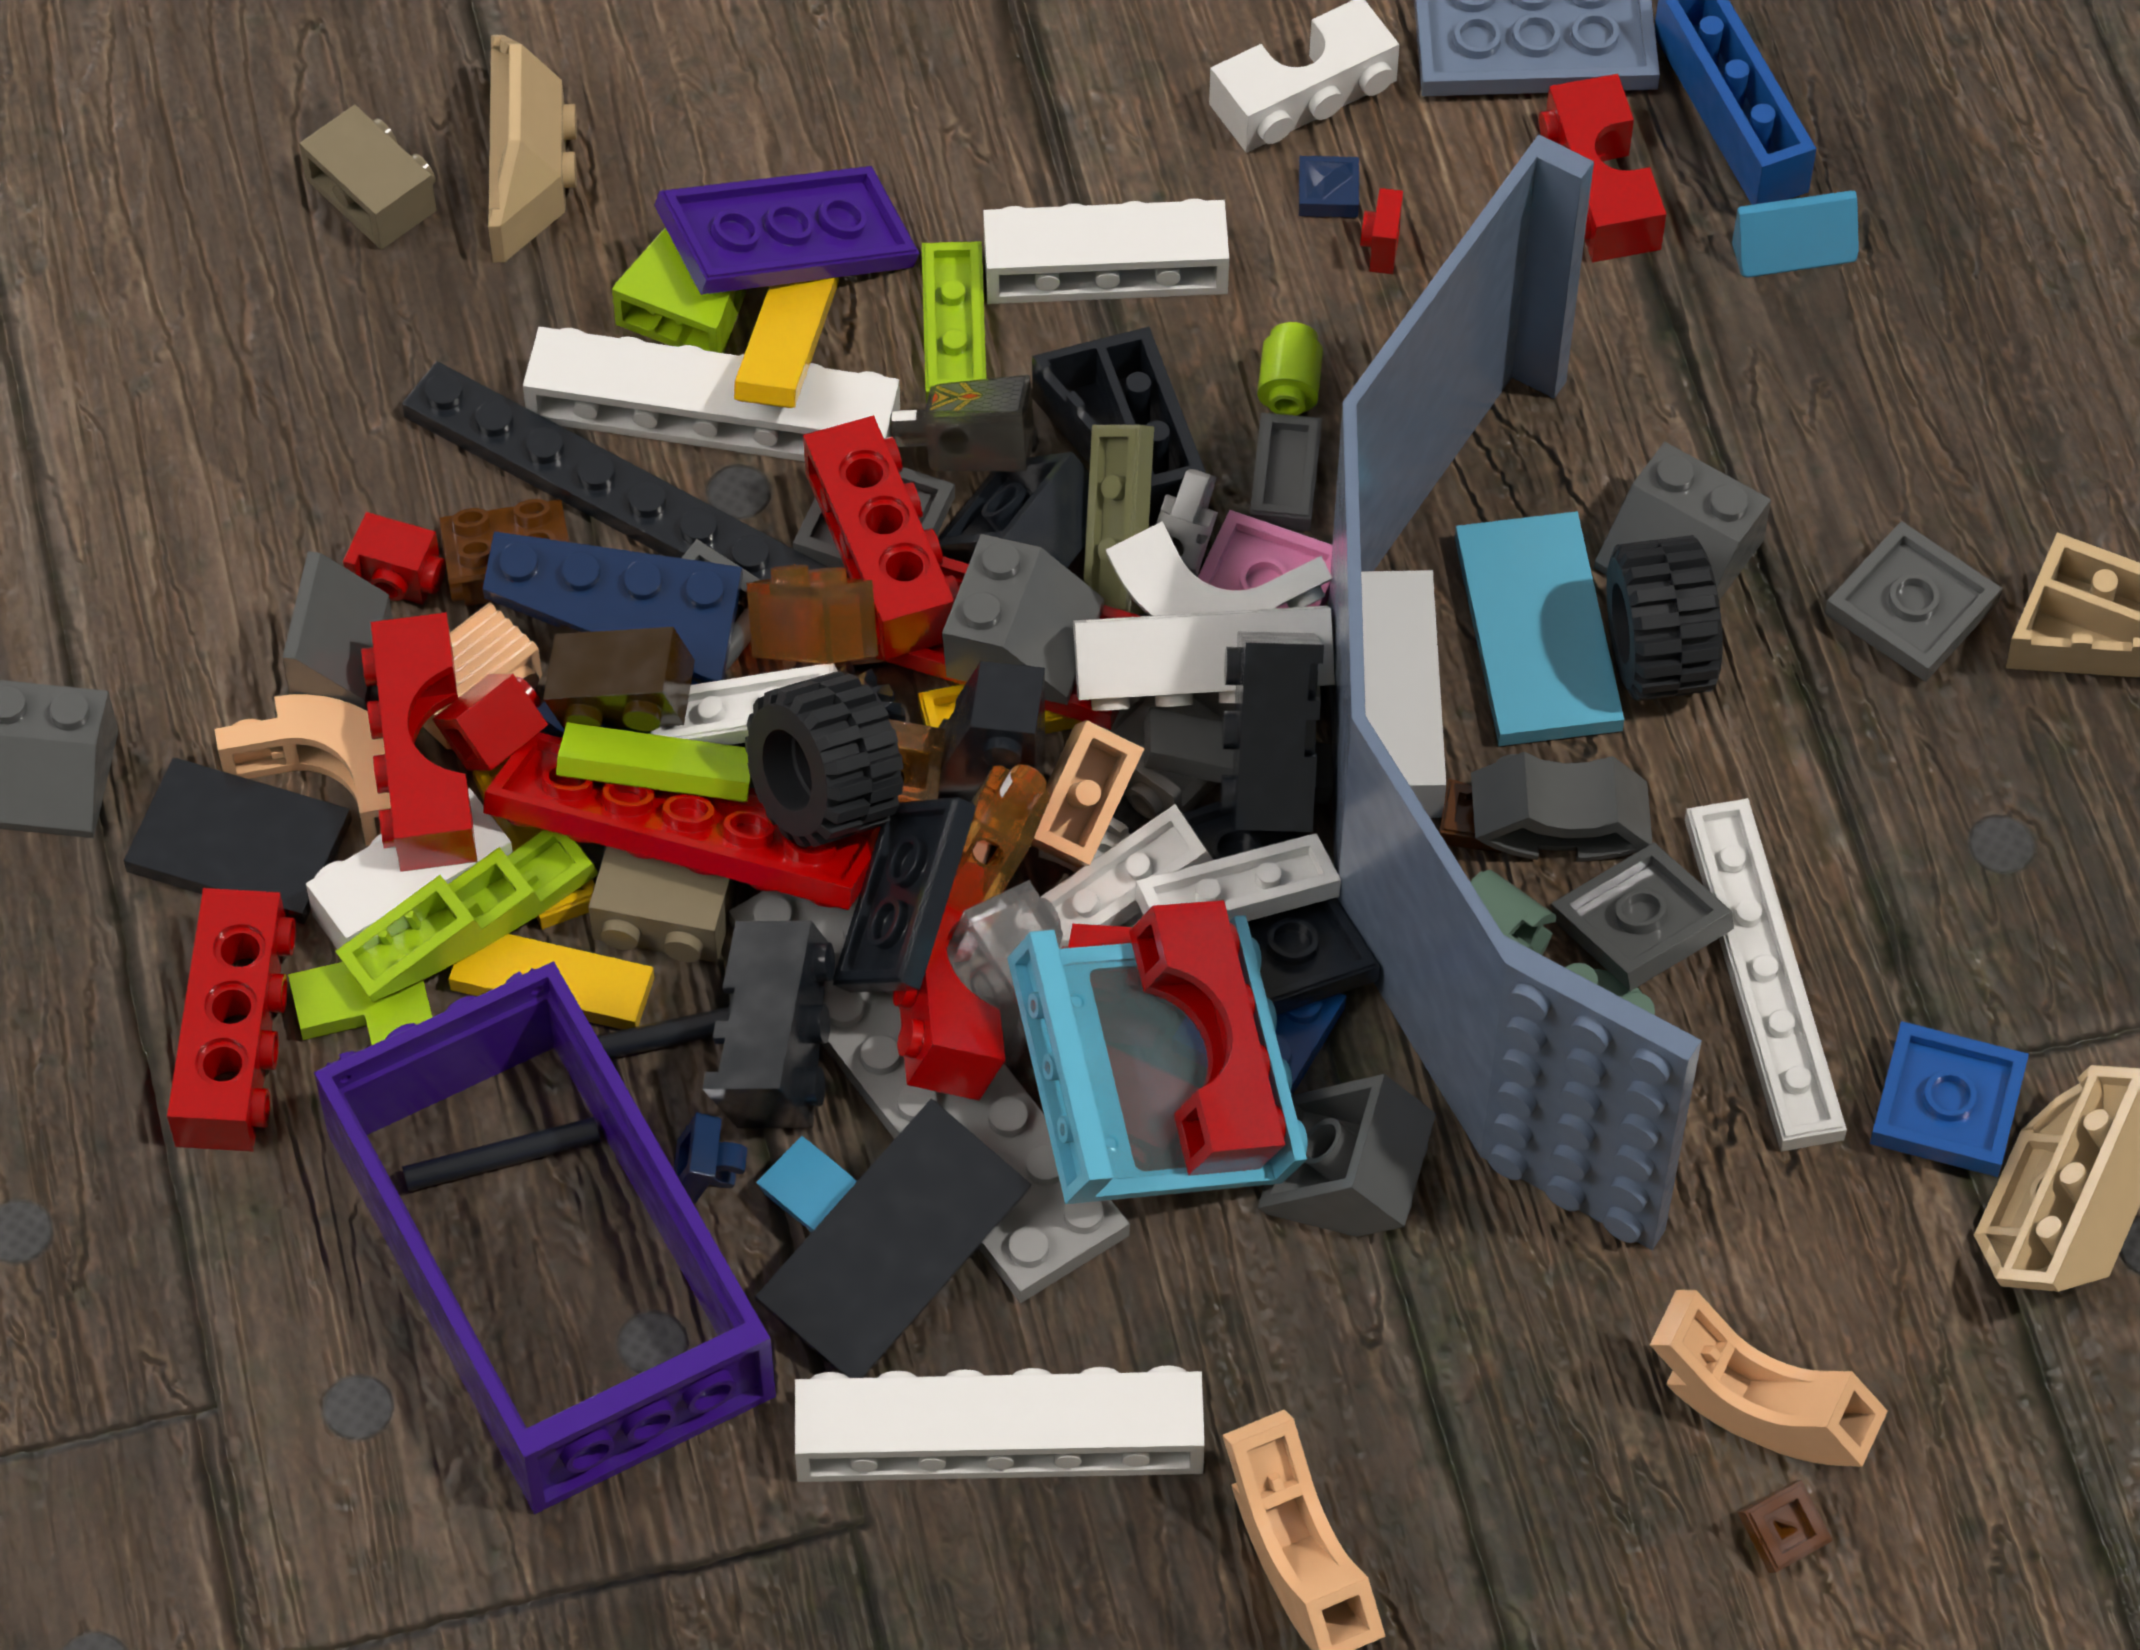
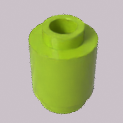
M1298 322L1281 323L1271 330L1270 336L1263 342L1257 395L1260 402L1275 414L1297 416L1312 409L1318 402L1323 347L1318 341L1317 332L1313 328Z

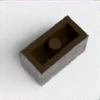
M674 627L555 634L543 700L564 730L567 722L611 729L632 728L639 731H653L661 726L684 725L695 659Z

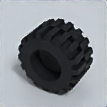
M1694 535L1617 544L1613 549L1607 569V611L1614 657L1620 678L1627 691L1635 701L1711 692L1716 687L1721 671L1723 636L1716 582L1709 558L1702 545Z
M832 672L765 692L763 697L755 701L753 713L749 714L746 724L748 736L745 737V750L748 754V770L754 783V791L759 802L763 804L767 817L773 825H778L784 837L789 841L794 839L798 846L805 848L809 846L817 847L881 827L890 821V815L895 814L899 807L898 795H901L903 792L904 782L901 777L903 761L897 743L899 740L895 728H892L889 721V714L883 703H878L875 692L868 685L862 686L860 679L852 674L844 675L843 672Z

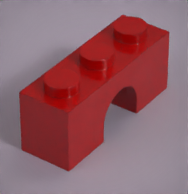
M1618 73L1549 86L1546 111L1539 112L1540 135L1594 161L1584 238L1592 263L1661 250L1667 214L1651 167L1625 171L1614 169L1603 163L1607 160L1627 157L1630 154L1634 118Z

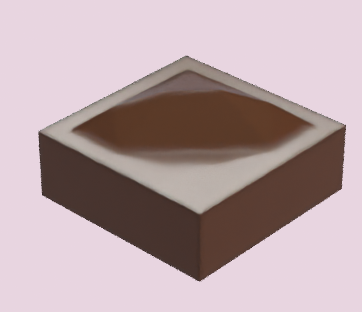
M1802 1480L1793 1481L1737 1512L1768 1573H1776L1833 1541Z

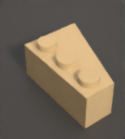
M2057 532L2012 636L2006 668L2140 678V563Z

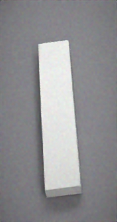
M1749 799L1688 808L1685 814V824L1703 886L1732 911L1734 929L1720 937L1719 941L1780 1151L1844 1141L1847 1129Z

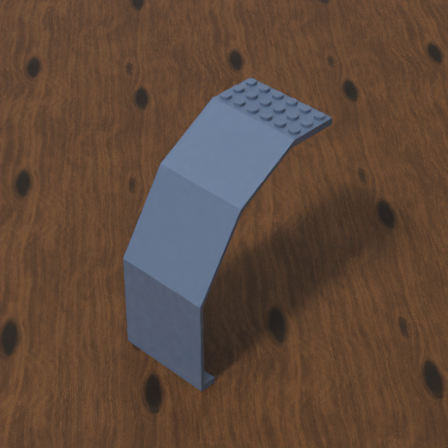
M1538 134L1343 401L1331 560L1332 580L1330 581L1328 602L1332 617L1335 685H1329L1334 783V791L1332 793L1334 867L1341 879L1340 893L1337 899L1380 965L1379 979L1374 982L1375 986L1480 1157L1487 1160L1490 1166L1500 1175L1511 1180L1522 1179L1544 1191L1547 1197L1557 1206L1568 1211L1579 1210L1603 1223L1606 1230L1619 1240L1628 1243L1638 1242L1653 1250L1666 1230L1702 1040L1503 935L1365 715L1361 572L1375 570L1511 378L1555 399L1567 380L1594 161Z

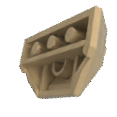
M491 35L488 229L493 262H506L564 214L566 188H576L577 186L575 152H566V140H577L576 105L564 103L562 80L522 44L505 35Z
M2090 1065L2077 1077L2079 1084L2056 1097L2021 1129L1974 1234L2000 1286L2059 1292L2110 1276L2140 1207V1068Z

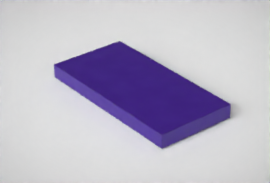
M872 166L659 191L654 204L700 295L914 268L920 254Z

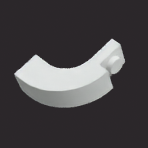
M1163 521L1106 549V555L1123 587L1134 602L1149 616L1277 609V607L1287 603L1289 608L1307 607L1326 597L1321 585L1332 580V576L1322 556H1319L1255 588L1226 590L1214 587L1199 579L1187 568L1178 554Z

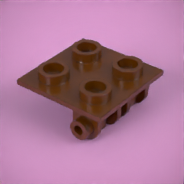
M528 499L512 507L492 510L468 508L452 516L439 517L452 603L465 601V607L493 602L485 599L483 585L494 531L569 542L561 499L552 501Z

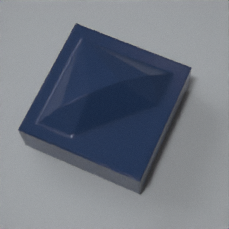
M1300 156L1298 216L1358 218L1359 157Z

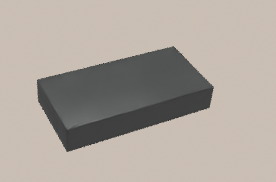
M1261 413L1250 517L1288 530L1311 531L1322 418Z

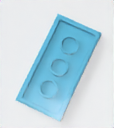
M1578 511L1456 526L1455 542L1498 746L1623 731V711Z

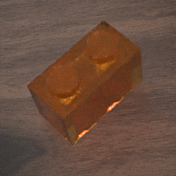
M786 565L771 568V579L746 582L752 657L831 664L878 656L872 580L847 578L846 568L842 567L809 570L808 565Z

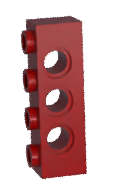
M874 415L803 435L806 476L884 660L942 644V632L958 594L959 586L953 575L944 577L939 566L943 564L940 543L932 528L924 530L919 519L923 517V512L913 482L904 484L899 473L903 470L902 460L895 439L892 436L883 437Z
M203 888L167 1113L175 1147L253 1152L257 1127L266 1128L268 1125L269 1088H263L265 1071L276 1069L279 1054L278 1031H272L274 1012L284 1013L287 976L286 974H280L282 957L293 955L296 938L295 919L285 916L280 892ZM241 959L255 960L247 966H231L233 963ZM230 1016H247L244 1020L238 1023H223V1021ZM225 1072L239 1073L228 1081L213 1080L216 1076Z

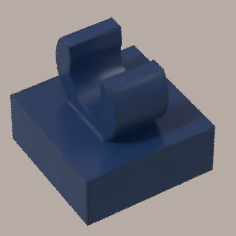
M698 1112L677 1140L674 1171L694 1204L697 1203L709 1185L719 1188H733L735 1186L736 1174L743 1175L745 1172L748 1149L741 1144L733 1142H719L722 1118Z

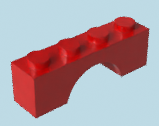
M447 612L370 622L373 647L361 648L366 686L377 685L379 700L367 702L372 740L383 738L385 754L373 756L377 793H389L391 809L379 810L383 848L396 847L400 872L478 862L466 774L437 766L425 758L415 747L416 738L426 721L438 710L458 699Z
M960 859L920 990L893 991V1003L899 1007L901 1019L897 1050L899 1056L904 1057L907 1085L980 1101L1006 1060L1001 1013L998 1008L980 999L962 983L954 972L948 955L965 952L989 913L983 863Z
M1224 900L1153 905L1129 931L1143 992L1163 998L1181 1009L1200 1032L1208 1057L1207 1076L1203 1087L1198 1089L1173 1114L1188 1176L1261 1169L1285 1146L1286 1123L1282 1110L1279 1106L1275 1105L1269 1081L1270 1058L1265 1046L1260 1044L1253 1017L1255 1013L1254 994L1251 987L1244 982L1238 958L1240 951L1238 931L1234 924L1229 922Z

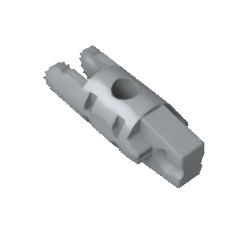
M1189 469L1185 472L1177 497L1165 495L1156 524L1163 521L1172 541L1174 538L1180 540L1184 548L1181 559L1187 568L1197 576L1218 512L1208 509L1217 477L1196 469Z

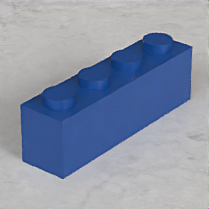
M1658 0L1654 26L1656 40L1750 203L1755 205L1782 201L1808 193L1817 148L1729 0Z

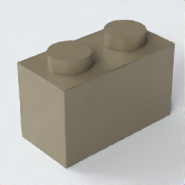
M355 104L299 143L305 179L381 250L437 211L433 189L436 178L429 164L416 153L413 155L408 154L397 143L393 132L382 120L378 118L370 119Z
M607 846L589 904L593 939L603 941L608 946L619 950H633L637 947L663 952L669 957L682 962L705 960L718 963L729 925L728 911L733 909L736 900L735 880L717 875L697 874L684 866L654 858H637L630 855L627 851Z

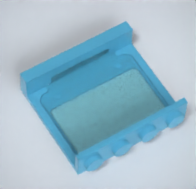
M1246 915L1234 916L1229 922L1234 924L1239 934L1240 951L1238 958L1244 982L1251 987L1254 994L1255 1013L1253 1017L1260 1044L1265 1046L1269 1054V1081L1275 1105L1279 1106L1282 1110L1286 1123L1285 1146L1261 1169L1188 1176L1173 1114L1198 1089L1203 1087L1208 1069L1207 1051L1197 1027L1181 1009L1163 998L1143 992L1132 943L1059 949L1055 930L1031 931L1007 957L1065 1204L1281 1184L1307 1160V1133L1303 1123L1297 1120L1290 1093L1292 1074L1289 1064L1281 1057L1275 1033L1277 1025L1276 1010L1273 1002L1266 997L1260 973L1261 951L1258 942L1251 938Z

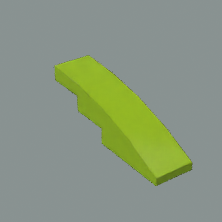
M542 830L508 856L498 847L449 884L441 875H438L335 952L372 1002L422 981L484 949L544 913L599 873L574 840L563 834Z

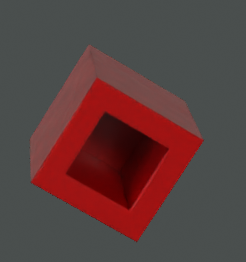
M513 673L488 674L432 719L467 770L479 771L493 770L548 726V723L538 710L541 702L537 693L528 682L521 677H515Z

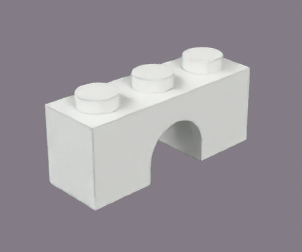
M1352 0L1311 20L1309 57L1314 63L1308 66L1288 67L1282 65L1269 55L1262 44H1259L1210 68L1209 105L1246 153L1264 144L1277 143L1284 139L1291 131L1316 119H1327L1334 115L1341 107L1366 95H1377L1384 91L1391 83L1397 81L1399 43L1365 0Z

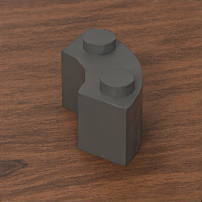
M1521 752L1519 754L1503 756L1496 763L1471 772L1475 838L1496 850L1535 860L1539 857L1538 849L1576 851V862L1637 853L1652 844L1647 781L1614 756L1590 762L1559 763L1541 760L1527 752Z

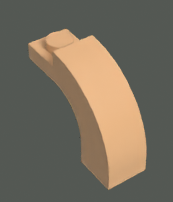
M290 694L274 696L278 718L267 720L245 719L236 722L232 726L215 729L223 772L247 779L291 771H312L327 775L343 784L355 798L359 806L366 846L370 845L381 834L379 810L391 809L389 793H377L373 756L385 754L383 738L372 740L367 710L331 697Z
M1697 1290L1675 1291L1650 1343V1346L1673 1370L1666 1385L1685 1403L1725 1430L1774 1452L1795 1459L1825 1465L1863 1467L1888 1412L1853 1371L1803 1369L1778 1361L1752 1347L1732 1330Z
M1281 1410L1223 1434L1224 1443L1236 1479V1483L1231 1484L1245 1527L1261 1565L1286 1614L1311 1650H1355L1386 1637L1369 1579L1346 1554L1322 1509L1313 1485L1294 1418L1287 1411Z

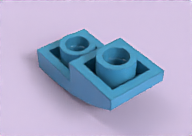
M801 1136L756 1183L769 1199L812 1233L857 1181L820 1149Z

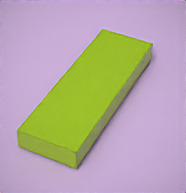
M982 241L922 243L926 404L931 403L936 385L986 380ZM943 393V394H945V395L951 396V398H948V399H946V400H949V399H952V398H955V397H956V396H952V395Z
M569 722L566 723L557 757L556 775L561 777L739 802H747L752 781L748 770V754L745 747Z

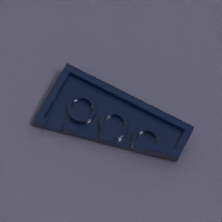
M494 531L483 593L485 599L558 628L564 625L580 632L674 627L695 659L692 676L701 679V683L724 680L743 571L742 567Z

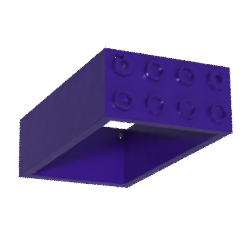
M554 961L538 969L531 968L525 974L519 971L512 975L505 984L477 997L466 996L453 1002L445 1012L419 1024L409 1023L402 1025L390 1032L384 1040L358 1052L349 1051L339 1054L340 1058L333 1063L328 1062L324 1068L314 1072L328 1136L534 1515L776 1397L771 1339ZM555 1048L718 1336L526 1428L367 1135Z

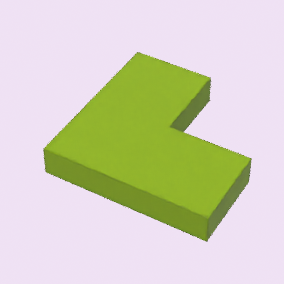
M343 962L288 974L303 1040L367 1026L371 1045H374L384 1040L390 1032L402 1025L409 1023L419 1024L432 1018L423 980L372 1002Z

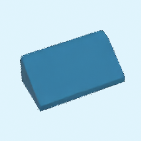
M1844 191L1739 207L1737 209L1732 246L1741 275L1749 278L1856 261L1859 251L1856 192Z

